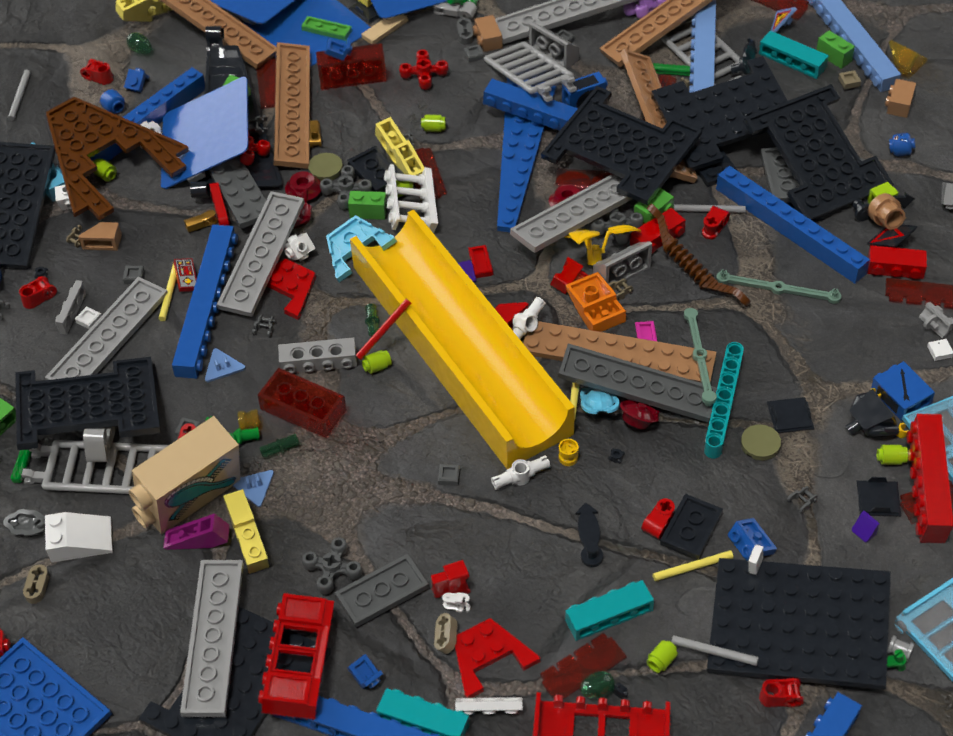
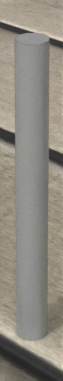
M25 70L8 115L9 120L13 121L15 119L31 74L29 70Z
M674 204V210L677 212H709L712 206H716L730 213H745L746 206Z
M674 635L672 637L674 645L755 666L758 663L759 657Z

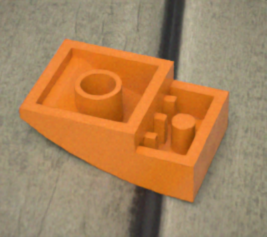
M599 272L566 285V290L576 310L589 330L603 332L626 322V310L617 301V294Z

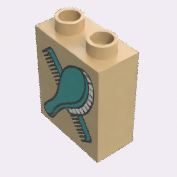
M212 416L132 470L134 487L128 492L136 504L132 508V512L138 522L144 528L153 524L162 535L166 530L183 521L240 480L239 445L215 416Z

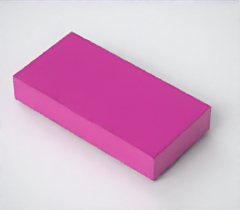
M654 321L635 322L637 338L657 341Z

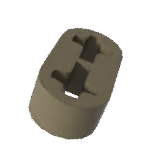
M35 565L29 570L23 594L26 601L31 604L40 602L45 595L50 575L44 565Z
M443 613L436 621L434 646L440 652L448 654L456 645L457 620L450 614Z

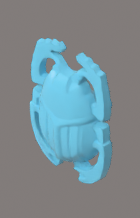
M591 387L582 388L580 391L581 407L587 413H612L618 410L620 406L619 399L614 394Z

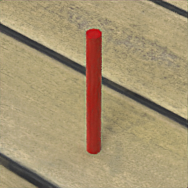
M407 298L359 350L356 356L360 360L363 359L412 304Z

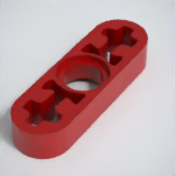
M211 183L209 187L219 225L229 226L219 183Z

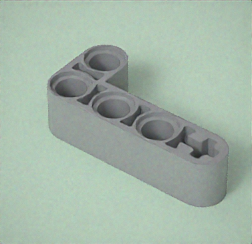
M116 426L84 429L83 443L87 462H108Z

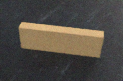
M402 14L382 19L363 32L362 38L374 45L408 22V17Z

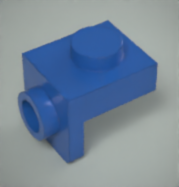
M329 38L326 43L325 54L344 61L346 55H350L352 51V45H350L351 38H347L345 44Z
M129 69L124 88L126 90L142 92L145 79L149 80L150 76L143 69Z
M366 654L347 667L362 689L366 686L372 688L381 681L379 676L383 672L376 669Z

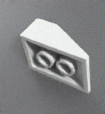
M70 512L45 515L46 552L51 563L113 553L111 517Z

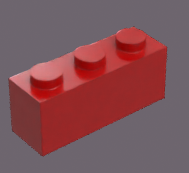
M673 208L662 213L665 216L669 234L673 238L681 236L685 232L686 220ZM656 218L640 226L638 229L641 230V233L637 231L630 233V246L638 242L650 241L652 243V253L663 246Z
M870 245L868 254L870 262L867 274L924 279L927 268V250Z

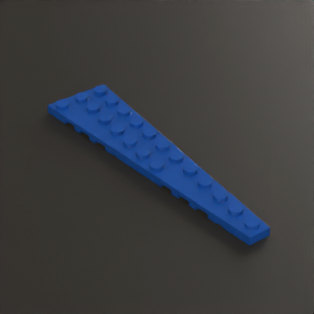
M507 78V84L521 88L516 83ZM556 85L552 86L551 91H549V94L553 98L556 91ZM505 112L497 231L510 233V229L518 224L545 125Z

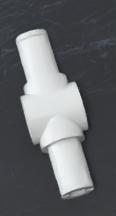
M536 297L530 307L525 309L523 313H517L514 316L513 332L519 339L525 336L527 332H532L537 328V315L546 304L540 297Z
M546 455L531 462L522 459L513 462L512 468L507 469L503 474L491 478L492 485L495 490L507 484L525 485L535 473L549 468L550 462Z

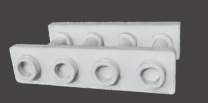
M390 164L388 170L385 171L384 180L387 181V208L390 209L389 223H391L392 230H396L399 222L406 223L407 215L399 214V208L424 212V217H421V219L434 233L438 225L431 168L424 167L422 174L416 176L395 173L394 165ZM396 180L418 183L421 185V189L396 187ZM397 194L420 196L422 203L398 201Z

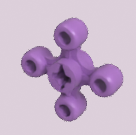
M638 0L639 4L631 2L623 5L624 13L626 16L636 14L637 18L641 19L666 0Z

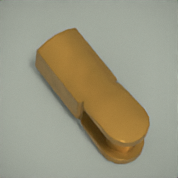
M318 120L309 121L311 148L316 145L322 147L320 123Z
M208 210L200 215L184 220L187 231L191 232L206 226L215 225L218 220L215 217L216 212Z

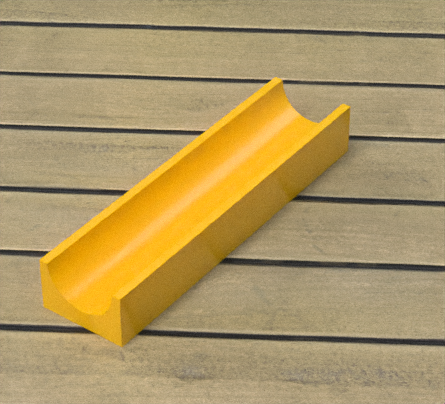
M414 209L408 212L404 227L395 236L397 242L386 250H383L380 245L375 247L364 246L357 236L350 239L354 269L388 314L391 316L406 298L412 303L395 323L506 469L512 468L514 461L519 459L527 460L574 435V405Z

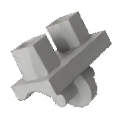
M931 302L926 303L924 311L919 316L924 322L923 327L926 329L931 328L942 339L946 338L949 331L953 329V318L945 316L940 306H934Z

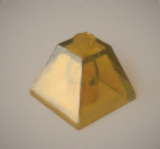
M890 39L889 45L894 64L899 67L898 71L906 75L908 72L914 75L927 62L928 59L921 54Z

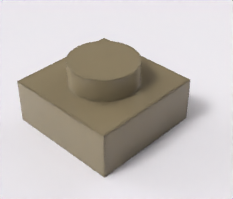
M855 70L839 73L838 79L844 90L861 85V80Z

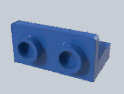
M754 518L736 521L728 533V537L745 560H749L756 545L763 546V556L772 555L777 550L776 546Z

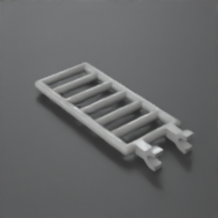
M692 16L689 17L688 19H686V20H685L684 22H682L681 24L686 23V22L692 20ZM694 26L670 37L664 35L660 38L687 66H690V62L693 61H690L691 55L687 56L683 51L691 48V41L678 47L673 42L690 35L692 28H695ZM715 34V50L721 48L725 53L715 57L714 65L729 58L735 62L733 64H738L740 57ZM731 65L714 72V80L730 73ZM743 73V74H741V75H739V76H737V77H735V78H733V79H736V78H739V77H742V76H746V75Z
M525 41L484 57V61L528 93H539L546 102L553 100V97L549 94L552 86L562 83L569 92L577 90V87L573 84L575 78L571 71Z
M54 440L52 446L38 444V448L29 450L32 451V458L49 457L45 472L23 469L22 477L25 478V484L42 483L44 490L129 494L128 491L134 487L130 486L137 451L149 452L148 460L169 445L113 442L102 485L90 484L95 462H87L82 484L71 483L78 450L84 449L83 441ZM59 448H71L62 483L51 482ZM118 450L129 451L121 486L110 485Z

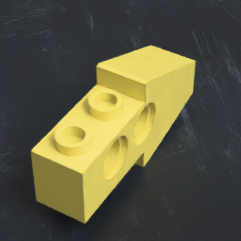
M160 0L116 1V12L123 21L151 22L152 16L173 10Z
M389 117L375 125V136L392 162L404 174L416 176L422 174L424 166L410 141H406L392 118Z
M243 489L224 495V501L249 574L268 568V558Z

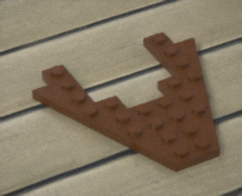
M72 97L45 112L74 217L90 210L100 221L114 212V207L85 177L97 171V166L90 157L115 143L126 154L141 146L172 178L186 170V165L178 157L189 151L187 145L77 97Z

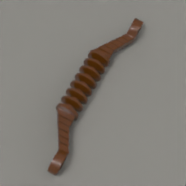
M652 203L646 208L658 220L663 251L666 254L670 253L669 257L671 259L675 258L674 262L679 263V267L684 268V272L689 273L690 278L695 277L694 282H700L699 287L701 289L734 295L745 307L751 302L738 288L719 283L712 273L708 274V269H703V264H698L699 260L697 258L693 259L694 255L688 254L689 250L683 249L684 245H678L679 240L669 234L665 216Z

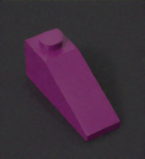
M214 513L165 531L163 548L166 550L213 548L227 543L229 524Z

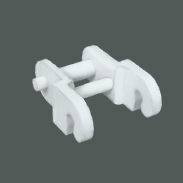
M459 592L457 594H443L442 599L445 609L456 610V612L462 613L464 607H466V612L470 611L468 594Z

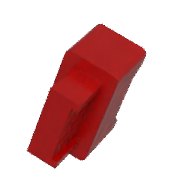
M567 257L562 272L554 275L550 285L566 295L567 284L589 275L582 271L583 265Z
M464 560L443 566V572L430 576L435 598L441 597L445 593H471L466 582L469 578V573Z

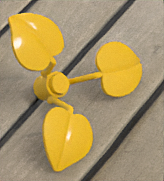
M630 225L609 227L602 248H600V245H592L591 238L600 235L598 231L579 228L569 232L565 238H571L578 244L584 241L587 249L588 265H594L598 261H602V254L605 253L609 235L630 231L641 233V230Z

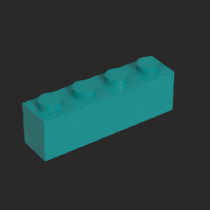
M769 31L760 41V55L815 79H818L827 68L829 55L773 31Z
M643 580L631 582L618 590H610L607 594L600 597H592L585 603L570 606L565 610V621L575 640L578 641L653 611L654 599Z
M386 688L376 710V714L380 715L381 718L397 720L407 727L415 726L428 734L465 736L469 728V715H466L463 711L448 709L440 703L433 704L427 702L419 696L412 697L406 695L398 689L391 690Z

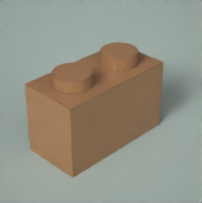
M490 15L474 19L473 33L474 36L477 35V43L482 47L483 52L501 49L502 34L494 16Z
M900 79L895 80V84L891 85L888 95H891V97L887 96L885 106L888 107L886 114L907 118L916 83Z

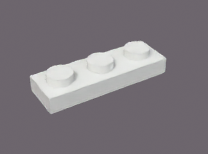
M522 697L456 698L455 708L456 711H463L466 714H473L474 711H483V714H495L496 710H505L507 714L518 713V710H522Z

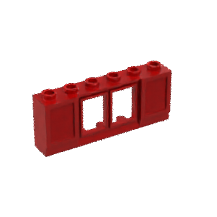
M283 594L282 603L277 605L276 615L279 618L274 620L273 632L276 634L275 637L270 639L269 650H272V654H267L266 659L268 672L263 673L262 685L265 687L259 693L258 704H262V713L315 720L329 631L331 630L334 613V601L326 600V598ZM284 628L318 632L315 648L281 644ZM279 653L313 657L311 673L276 669Z
M536 692L533 736H573L574 715L599 717L598 736H604L605 717L630 719L629 736H669L670 702L666 701L665 709H652V702L644 701L643 708L629 707L630 701L626 699L621 700L620 706L607 705L606 698H599L598 705L585 704V697L582 696L576 698V703L563 702L562 695H555L553 702L541 701V692Z

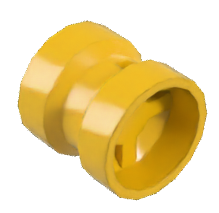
M564 439L559 444V461L564 466L575 465L578 461L579 447L575 440Z

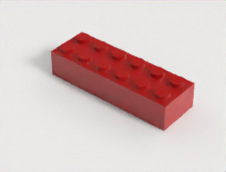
M917 414L915 420L911 421L910 431H907V443H910L911 448L908 452V459L912 461L910 478L914 479L912 497L916 498L914 516H917L918 519L915 527L916 535H919L920 543H945L953 529V513L942 414Z

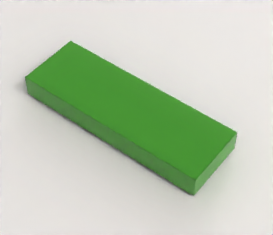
M307 16L301 25V30L346 41L352 32V26Z

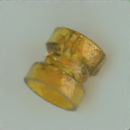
M252 409L248 413L238 411L240 430L247 429L248 427L260 428L258 409Z

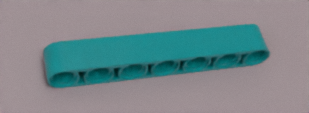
M738 342L729 343L725 351L716 391L717 398L713 404L704 447L705 455L711 459L719 458L724 446L744 347Z

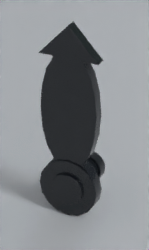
M747 39L748 43L744 46L743 56L739 58V63L730 66L733 75L741 71L745 75L751 73L747 66V60L754 59L757 54L754 40Z
M906 192L904 196H893L904 209L915 199ZM861 199L853 203V207L856 210L855 218L858 221H866L870 218L868 215L870 204H864Z
M585 502L576 512V515H580L578 520L579 539L584 546L581 551V561L588 567H596L603 561V552L598 546L600 528L598 520L594 515L598 514V511Z

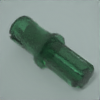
M371 303L365 306V324L368 328V335L372 337L379 329L380 319L377 316V306Z
M295 433L280 440L277 438L275 442L260 447V453L263 458L279 452L284 453V450L298 446L299 440Z

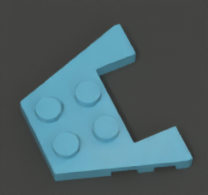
M356 215L332 231L326 238L337 280L341 282L352 274V271L344 262L352 257L351 238L357 236L364 246L376 240L380 247L386 250L397 242L395 237L385 233L380 228H375L371 223Z

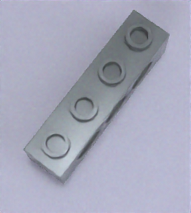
M354 337L278 345L281 374L357 367Z

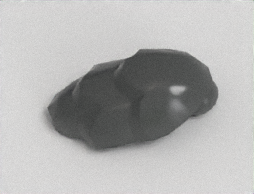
M19 509L5 517L3 525L13 535L31 537L45 530V517L36 510Z

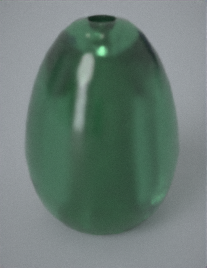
M132 32L128 35L126 43L132 51L144 55L152 51L150 41L143 34Z
M596 671L582 681L580 691L588 698H602L613 691L615 681L610 673Z

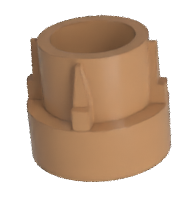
M888 193L876 196L868 207L869 217L877 225L883 226L890 231L900 227L906 219L900 202Z

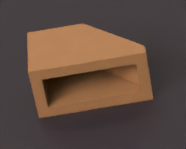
M100 222L80 234L79 240L82 249L118 251L122 236L119 223Z

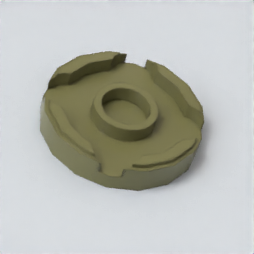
M320 153L309 161L308 169L309 173L320 179V181L323 179L334 180L340 176L343 165L339 156L333 153Z
M757 424L750 426L743 432L741 447L746 455L752 456L751 458L764 461L772 459L779 452L781 438L772 427Z

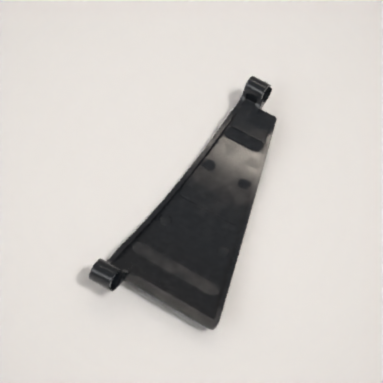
M206 26L207 56L204 95L222 87L229 75L238 78L246 77L251 89L248 97V121L255 119V117L260 116L239 46L224 45V28L222 26ZM260 123L258 128L260 127L263 130V123ZM266 133L249 135L254 139L253 143H258L260 140L268 141ZM271 147L269 154L266 156H261L256 151H253L255 154L254 161L251 165H246L258 188L280 187L282 180L278 167L274 165ZM207 170L205 171L206 177L197 182H191L190 192L192 198L210 197L209 184L214 183Z

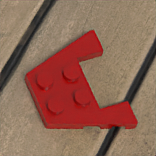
M284 259L276 264L266 287L291 298L290 303L284 308V313L299 320L302 308L306 304V298L310 294L316 279V273L288 259Z
M491 618L456 635L455 651L465 698H473L484 692V687L475 675L476 672L510 654H513L523 671L540 663L539 655Z

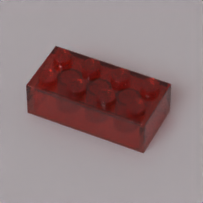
M382 43L352 47L350 55H346L344 61L325 54V51L316 52L321 90L387 81Z
M281 368L275 371L257 395L260 409L327 438L346 411L344 395Z

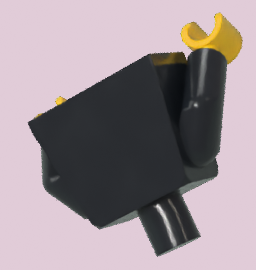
M872 388L869 392L858 394L855 397L849 410L854 420L845 425L851 435L862 430L867 437L897 435L899 438H905L907 431H904L905 423H900L897 426L894 415L881 400L882 394H877L875 388Z

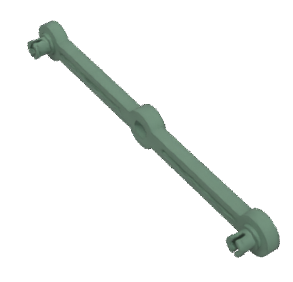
M724 269L717 273L716 280L719 283H732L771 290L777 295L789 293L828 300L832 304H837L841 300V293L838 289L835 290V288L829 292L786 285L782 281L769 282L730 275L727 270L724 271Z
M687 308L684 311V318L689 323L694 346L692 357L697 361L703 387L702 402L705 403V406L710 407L716 402L717 395L712 391L705 362L707 351L702 348L696 321L698 311L694 308Z

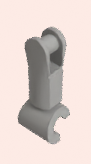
M445 2L433 6V12L436 15H449L467 19L469 17L473 18L477 10V6L472 2L464 3L462 8L461 5Z

